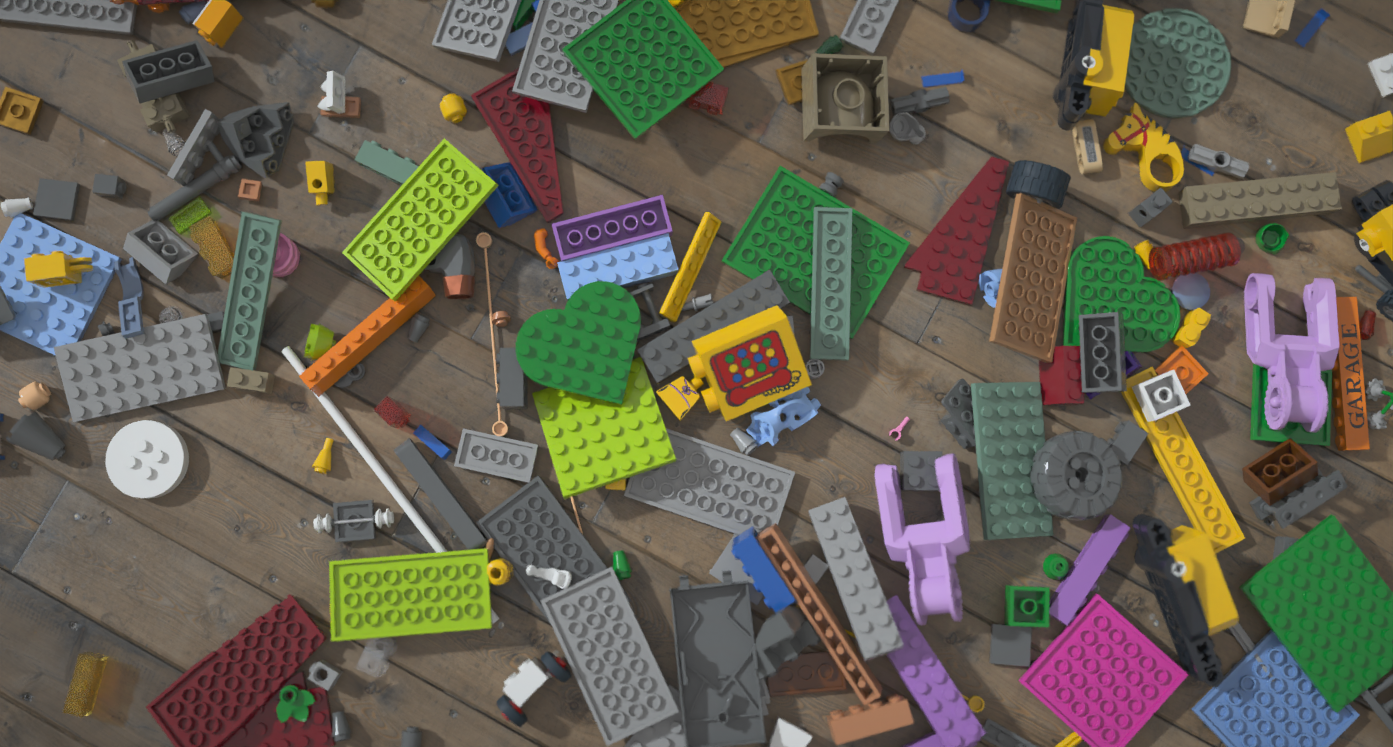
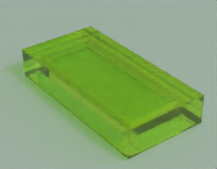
M199 197L168 219L177 232L182 235L211 215L212 212L204 200Z

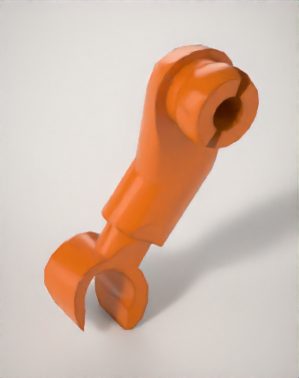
M541 228L534 233L536 251L544 260H547V268L554 269L558 266L557 262L559 261L550 255L551 252L546 248L545 238L548 236V232L545 228Z

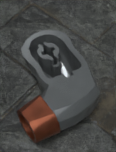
M455 234L423 271L443 274L442 280L447 299H469L474 297V250L468 238L461 234Z

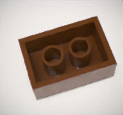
M1289 438L1242 468L1243 480L1258 496L1271 506L1317 477L1318 462Z

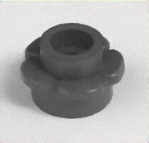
M103 321V324L98 325L102 336L115 333L110 323L106 324Z

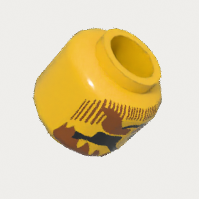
M499 558L488 564L487 574L489 575L490 583L502 585L512 578L514 569L510 561Z

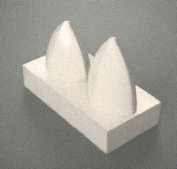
M332 70L327 72V79L321 86V89L327 92V96L322 99L318 107L322 110H332L341 114L345 112V77Z

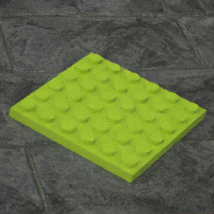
M641 357L632 360L622 405L550 387L532 393L564 499L676 462Z

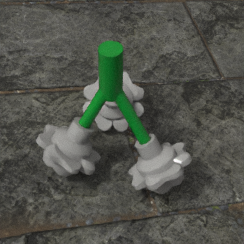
M1374 378L1365 387L1366 398L1377 401L1378 398L1387 395L1391 399H1389V403L1382 411L1380 410L1378 413L1367 412V422L1371 429H1386L1387 422L1384 420V417L1389 408L1393 410V393L1386 391L1382 380Z

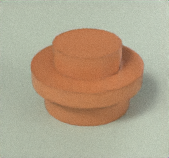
M498 311L493 314L491 321L497 327H504L511 321L508 312Z

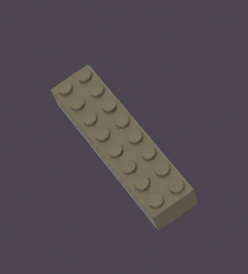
M1336 172L1187 186L1178 192L1183 229L1327 215L1342 209Z

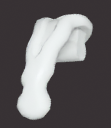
M529 565L526 570L529 576L534 575L535 577L549 580L552 584L562 589L568 588L571 582V573L566 570L536 568L534 565Z

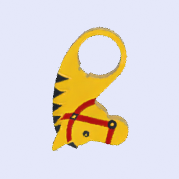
M1134 103L1130 108V113L1121 119L1120 128L1112 132L1105 139L1103 144L1104 150L1111 155L1117 154L1122 149L1125 151H1137L1139 155L1140 178L1144 186L1153 192L1159 188L1166 192L1175 186L1183 176L1184 167L1180 150L1166 130L1155 120L1143 114L1138 104ZM1161 159L1171 167L1173 172L1172 182L1162 183L1152 176L1150 164L1153 160Z

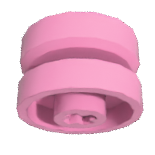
M282 233L279 235L273 277H285L291 274L297 268L300 261V252L297 245Z

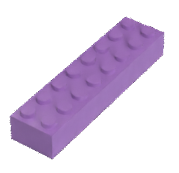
M895 595L887 600V605L903 643V649L886 655L943 746L965 747L986 734L898 596Z

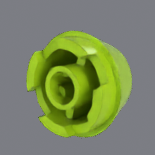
M311 323L304 358H309L311 361L318 360L336 344V340H333L334 332L320 323L319 325Z

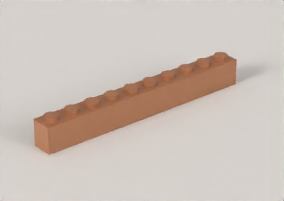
M775 523L760 532L756 539L862 703L866 705L880 697L882 686L864 661V658L778 525Z

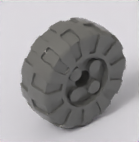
M1069 431L1053 436L1043 443L1044 446L1040 450H1037L1032 460V471H1030L1031 484H1033L1034 494L1039 503L1043 504L1047 511L1054 516L1074 521L1089 520L1104 514L1106 509L1111 508L1117 501L1123 482V475L1120 469L1121 463L1117 454L1110 448L1111 445L1103 438L1093 436V433Z

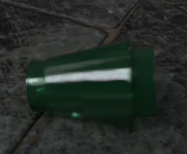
M837 35L830 36L815 53L836 54L841 52L844 45Z

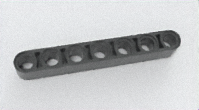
M408 438L396 447L394 452L467 549H483L488 539L416 444Z

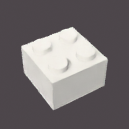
M1175 370L1165 372L1132 386L1147 422L1155 421L1190 406Z

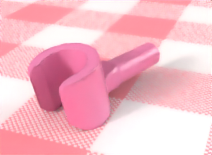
M906 417L896 429L890 430L889 436L893 431H897L899 435L895 441L900 439V432L910 419Z

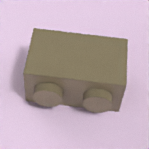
M230 367L227 387L272 394L275 375L267 372Z

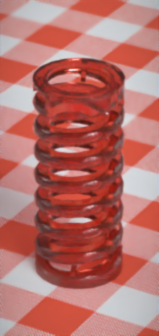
M1228 232L1207 238L1202 237L1171 245L1153 247L1149 253V267L1153 276L1157 280L1163 281L1170 279L1171 276L1177 278L1180 275L1197 274L1199 271L1206 272L1208 269L1215 270L1226 266H1235L1241 257L1240 244L1236 236ZM1224 242H1226V243L1228 244L1231 253H1228V249H1227L1226 244H1225ZM1190 251H1191V253H1192V258H1193L1194 267L1192 266V260H1191V256H1190ZM1181 254L1183 255L1185 268H1183Z

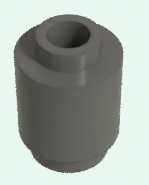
M408 726L407 730L402 731L401 747H421L422 731H419V727Z

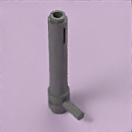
M213 142L209 143L206 146L217 160L213 168L150 207V210L147 212L153 221L161 220L221 180H227L232 173H238L239 169L242 168V164L234 154L224 158Z

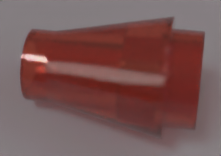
M1366 310L1360 319V339L1369 340L1374 335L1375 318L1377 315L1375 312Z

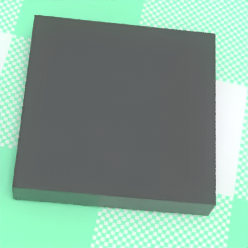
M40 178L33 215L74 221L80 184Z
M991 624L989 663L1030 667L1032 627Z

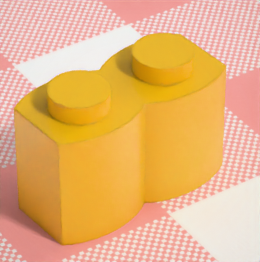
M1201 308L1188 312L1182 320L1181 327L1177 329L1173 336L1172 343L1178 347L1183 345L1185 349L1195 345L1200 338L1201 330L1209 324L1211 314Z

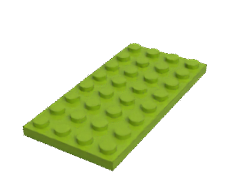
M444 138L342 253L383 292L396 301L499 185Z
M488 549L329 561L331 641L492 628L489 575L487 574L489 564Z

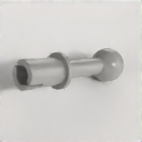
M712 295L692 297V301L686 302L681 312L693 308L697 312L698 309L712 305L714 303Z

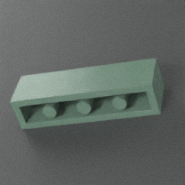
M365 140L354 159L358 165L401 186L419 167L415 165L416 162L408 157L403 159L392 149L384 150L381 144L373 140L371 143Z

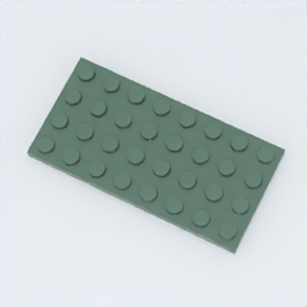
M1040 382L971 384L983 540L1053 536L1052 514L1037 500L1030 479L1034 455L1037 450L1044 446L1043 443L1045 442Z

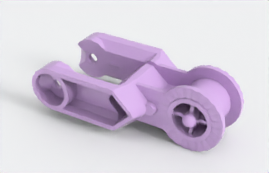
M1252 273L1246 281L1244 290L1247 354L1253 364L1268 370V386L1264 399V413L1267 424L1273 430H1281L1287 422H1298L1302 424L1307 432H1317L1325 422L1328 410L1327 388L1321 379L1320 371L1333 369L1339 350L1335 284L1330 278H1314L1313 283L1305 285L1303 305L1307 312L1308 336L1275 334L1273 305L1275 280L1272 275Z
M954 453L946 454L935 460L945 521L906 526L897 466L878 464L875 467V481L885 546L891 561L905 562L907 570L910 571L909 590L911 592V605L919 626L927 623V615L951 613L955 622L961 621L963 618L962 592L954 564L957 563L956 556L970 551V532L959 464Z

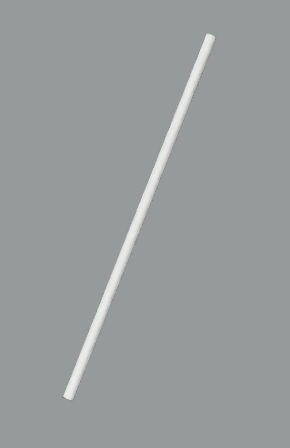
M290 346L282 350L287 360L297 373L301 375L307 368ZM324 392L318 397L314 393L435 552H448L328 395ZM491 608L492 624H494L500 618Z

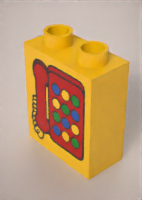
M778 305L691 341L696 355L687 358L696 380L706 377L710 387L701 391L704 402L710 413L719 409L725 421H729L812 385L788 318Z

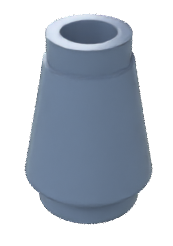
M195 1L181 7L182 9L178 12L187 24L193 23L206 6L205 1Z

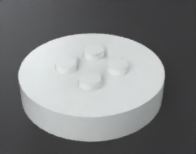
M137 421L123 427L112 438L106 452V469L110 480L121 492L136 498H157L170 493L185 477L189 464L188 448L183 437L171 426L156 421Z

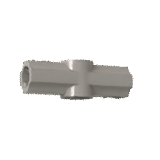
M1197 144L1192 146L1188 155L1189 161L1206 166L1212 172L1220 171L1239 179L1244 178L1249 168L1248 162L1231 157L1225 151L1217 152ZM1216 158L1221 161V165L1217 164Z

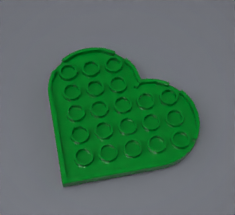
M1110 236L1089 239L1078 246L1070 257L1065 285L1062 346H1080L1079 315L1119 312L1123 314L1125 352L1145 353L1157 350L1172 339L1177 332L1180 323L1178 301L1175 295H1172L1165 287L1164 283L1144 276L1142 261L1128 243Z
M606 281L588 283L572 294L564 310L548 309L540 311L531 316L522 325L515 345L517 361L527 377L540 385L622 405L641 325L639 307L633 296L617 284Z

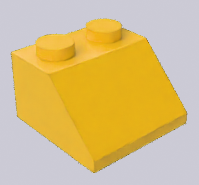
M1391 111L1355 122L1345 129L1359 163L1393 152V116Z

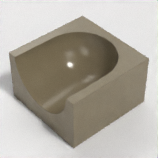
M812 53L802 67L803 141L811 142L816 138L828 135L852 134L867 137L869 144H876L889 132L886 56Z

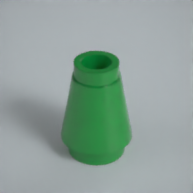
M624 550L613 552V569L618 580L631 578L632 570Z

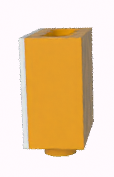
M209 0L193 22V25L199 30L198 33L205 38V41L212 46L217 44L222 48L243 20V17L228 1Z

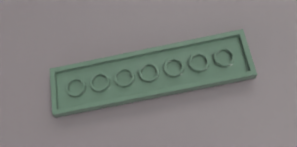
M814 207L810 359L849 360L852 208Z
M243 211L241 214L218 349L219 362L222 364L246 370H256L282 220Z

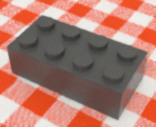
M198 40L122 61L127 80L139 104L215 82L212 66Z
M1112 312L1079 315L1082 392L1127 391L1123 314Z

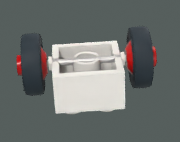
M550 651L545 652L541 657V661L546 668L536 657L533 660L528 658L518 668L520 672L518 674L514 672L504 682L506 686L502 690L508 696H501L496 704L501 710L503 717L518 727L523 726L528 720L521 708L523 706L522 703L549 676L552 677L553 675L563 683L567 682L572 676L566 667L565 661L559 656L556 657Z

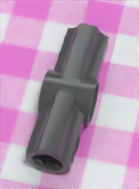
M946 87L929 91L922 89L914 91L907 96L891 99L892 113L894 116L898 113L906 112L922 113L932 107L949 104V92Z

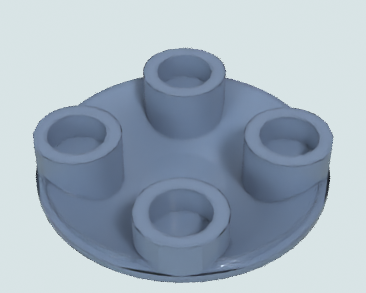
M1187 272L1180 275L1174 281L1171 293L1175 295L1181 307L1186 310L1201 308L1207 303L1210 297V286L1202 275Z

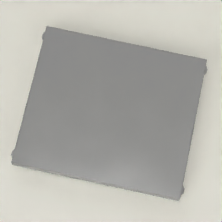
M734 533L715 565L710 569L709 574L723 582L722 571L731 570L732 582L748 581L750 601L758 605L764 595L762 592L758 593L753 585L754 579L751 575L749 577L746 575L742 568L744 564L740 559L737 560L731 551L733 549V540L738 536V534Z

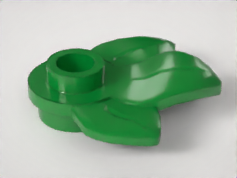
M293 685L284 687L280 692L281 701L276 708L278 718L283 723L292 715L295 719L305 722L309 714L308 705L315 702L313 695L309 691L299 690ZM288 692H292L294 694V697L292 699L288 697Z

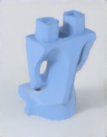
M809 387L769 403L770 406L775 408L771 411L763 413L754 412L750 415L752 423L746 431L756 440L758 447L767 441L774 446L779 440L778 434L783 429L789 428L793 431L819 413L817 410L821 406L820 402L815 398L810 401L806 396L810 392ZM781 400H785L784 404L779 405ZM781 413H784L783 422L780 419ZM795 415L799 416L800 419L798 421L795 420Z

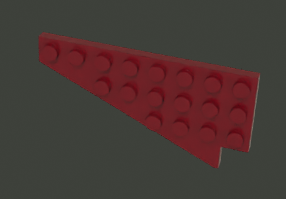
M990 157L904 265L906 269L921 272L916 291L967 305L973 304L1009 161Z

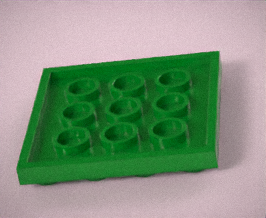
M1253 364L1250 440L1283 443L1291 438L1297 444L1330 446L1332 370L1320 371L1321 379L1327 388L1328 410L1325 422L1319 431L1307 432L1302 424L1298 422H1287L1281 430H1273L1269 428L1264 413L1268 370Z

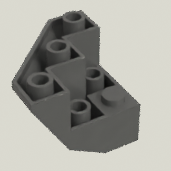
M289 102L249 107L230 113L217 121L223 141L238 160L263 178H268L280 170L294 123Z
M786 606L765 621L755 640L760 679L768 676V678L778 673L777 669L782 663L787 660L790 662L800 657L799 653L804 647L810 644L815 646L822 641L804 611L800 608Z

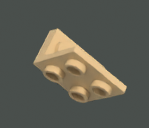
M1250 0L1243 28L1280 38L1289 29L1295 0Z

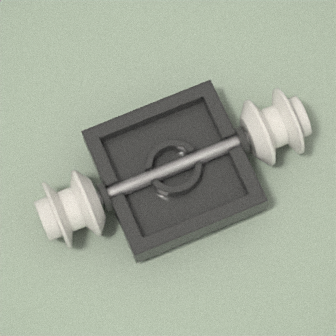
M373 500L333 503L334 519L329 514H326L325 518L318 514L317 518L314 519V529L321 534L324 529H326L327 533H330L334 527L335 542L376 539L375 523L379 528H382L383 524L390 528L391 523H394V514L387 508L386 512L383 513L378 509L374 515Z

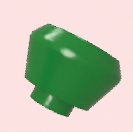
M1051 554L1043 562V571L1050 579L1061 580L1069 572V562L1061 554Z

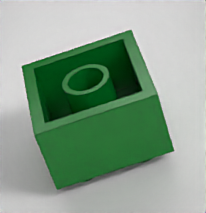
M1005 585L1004 624L1008 626L1049 627L1050 588Z

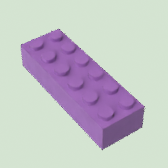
M663 195L552 224L561 261L669 233V237L673 236Z

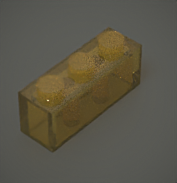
M208 216L189 227L192 232L190 237L201 248L199 253L204 260L207 259L210 265L208 266L210 273L220 279L231 275L234 253L216 220Z
M93 652L79 654L62 713L78 717L92 714L108 656Z

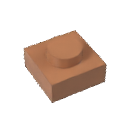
M242 179L238 197L243 200L259 202L262 189L261 181Z

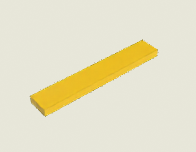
M705 212L659 312L672 322L677 321L722 222L710 212Z

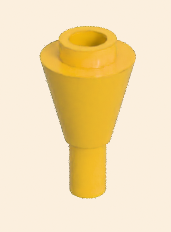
M326 438L323 449L312 465L315 468V472L320 474L331 472L333 439Z

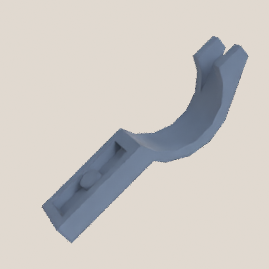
M133 257L129 258L130 264L123 266L120 265L119 261L114 262L115 271L123 289V300L119 301L118 304L121 333L125 339L144 334L141 309L143 285Z

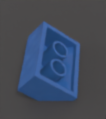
M511 162L482 169L487 176L499 185L485 200V204L498 228L512 225L537 211L534 202Z

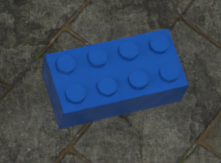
M752 526L734 538L731 551L737 560L740 559L744 564L742 568L748 577L751 575L754 579L753 585L758 593L762 592L765 596L764 602L769 609L773 608L776 613L796 601V599L756 539L758 532Z

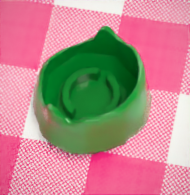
M1266 224L1258 229L1256 244L1266 253L1278 254L1285 247L1289 234L1285 227L1280 224Z

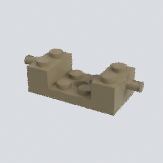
M130 40V42H127L131 53L117 61L126 77L122 61L159 50L152 44L138 49L135 40ZM179 92L141 103L143 108L140 111L145 122L155 132L167 128L168 133H173V131H176L174 124L190 117Z

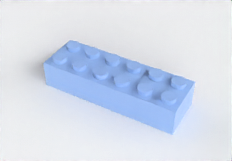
M669 233L557 262L567 300L577 289L592 282L606 281L627 288L678 273V266Z

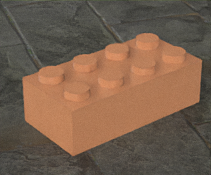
M895 693L886 696V700L879 701V699H875L864 706L855 704L849 706V710L843 712L841 709L831 711L830 715L826 716L833 741L836 745L913 724L907 699Z

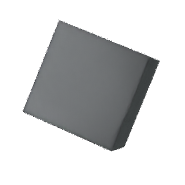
M225 312L208 314L212 333L222 331Z

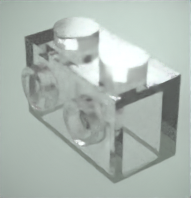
M393 637L368 639L356 669L376 678L382 674L385 675L390 665L387 663L389 657L393 656L397 650L398 645H395L397 639Z

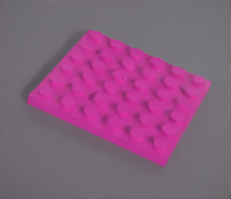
M1095 594L1077 614L1076 618L1065 627L1018 681L1091 747H1125L1188 674L1101 596Z

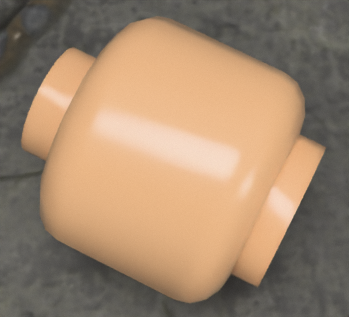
M34 381L19 391L20 398L18 400L24 408L28 407L31 410H37L50 401L51 392L44 383Z

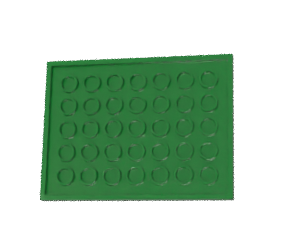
M779 166L722 259V263L751 280L770 270L789 302L811 315L814 207H851L784 167ZM853 208L849 338L851 340L910 244L909 241Z
M1329 515L1239 586L1334 712L1338 713L1393 669V592L1334 515Z

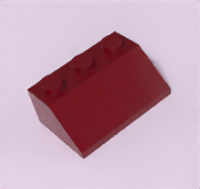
M1057 346L1054 348L1052 363H1045L1039 360L1042 406L1084 404L1080 346Z

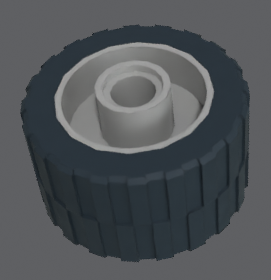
M1019 160L1014 164L1006 194L1015 199L1016 194L1023 193L1036 199L1039 204L1043 202L1060 209L1063 205L1071 176L1051 165Z

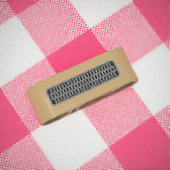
M1094 119L1080 120L1072 129L1080 173L1101 172L1103 164Z

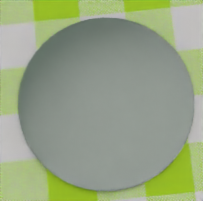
M1169 8L1150 13L1133 25L1124 88L1139 106L1158 116L1184 118L1204 111L1222 95L1230 77L1231 57L1223 35L1208 22V19L1189 10Z

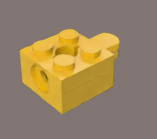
M53 251L51 255L32 254V257L24 258L26 281L43 288L82 283L81 273L93 271V266L88 265L93 263L92 258H74L63 251Z

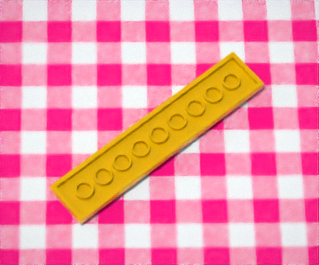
M1153 366L1127 378V391L1121 393L1139 427L1148 433L1146 440L1194 529L1207 533L1213 551L1216 554L1245 539V536L1177 411L1155 421L1147 422L1132 386L1157 376Z

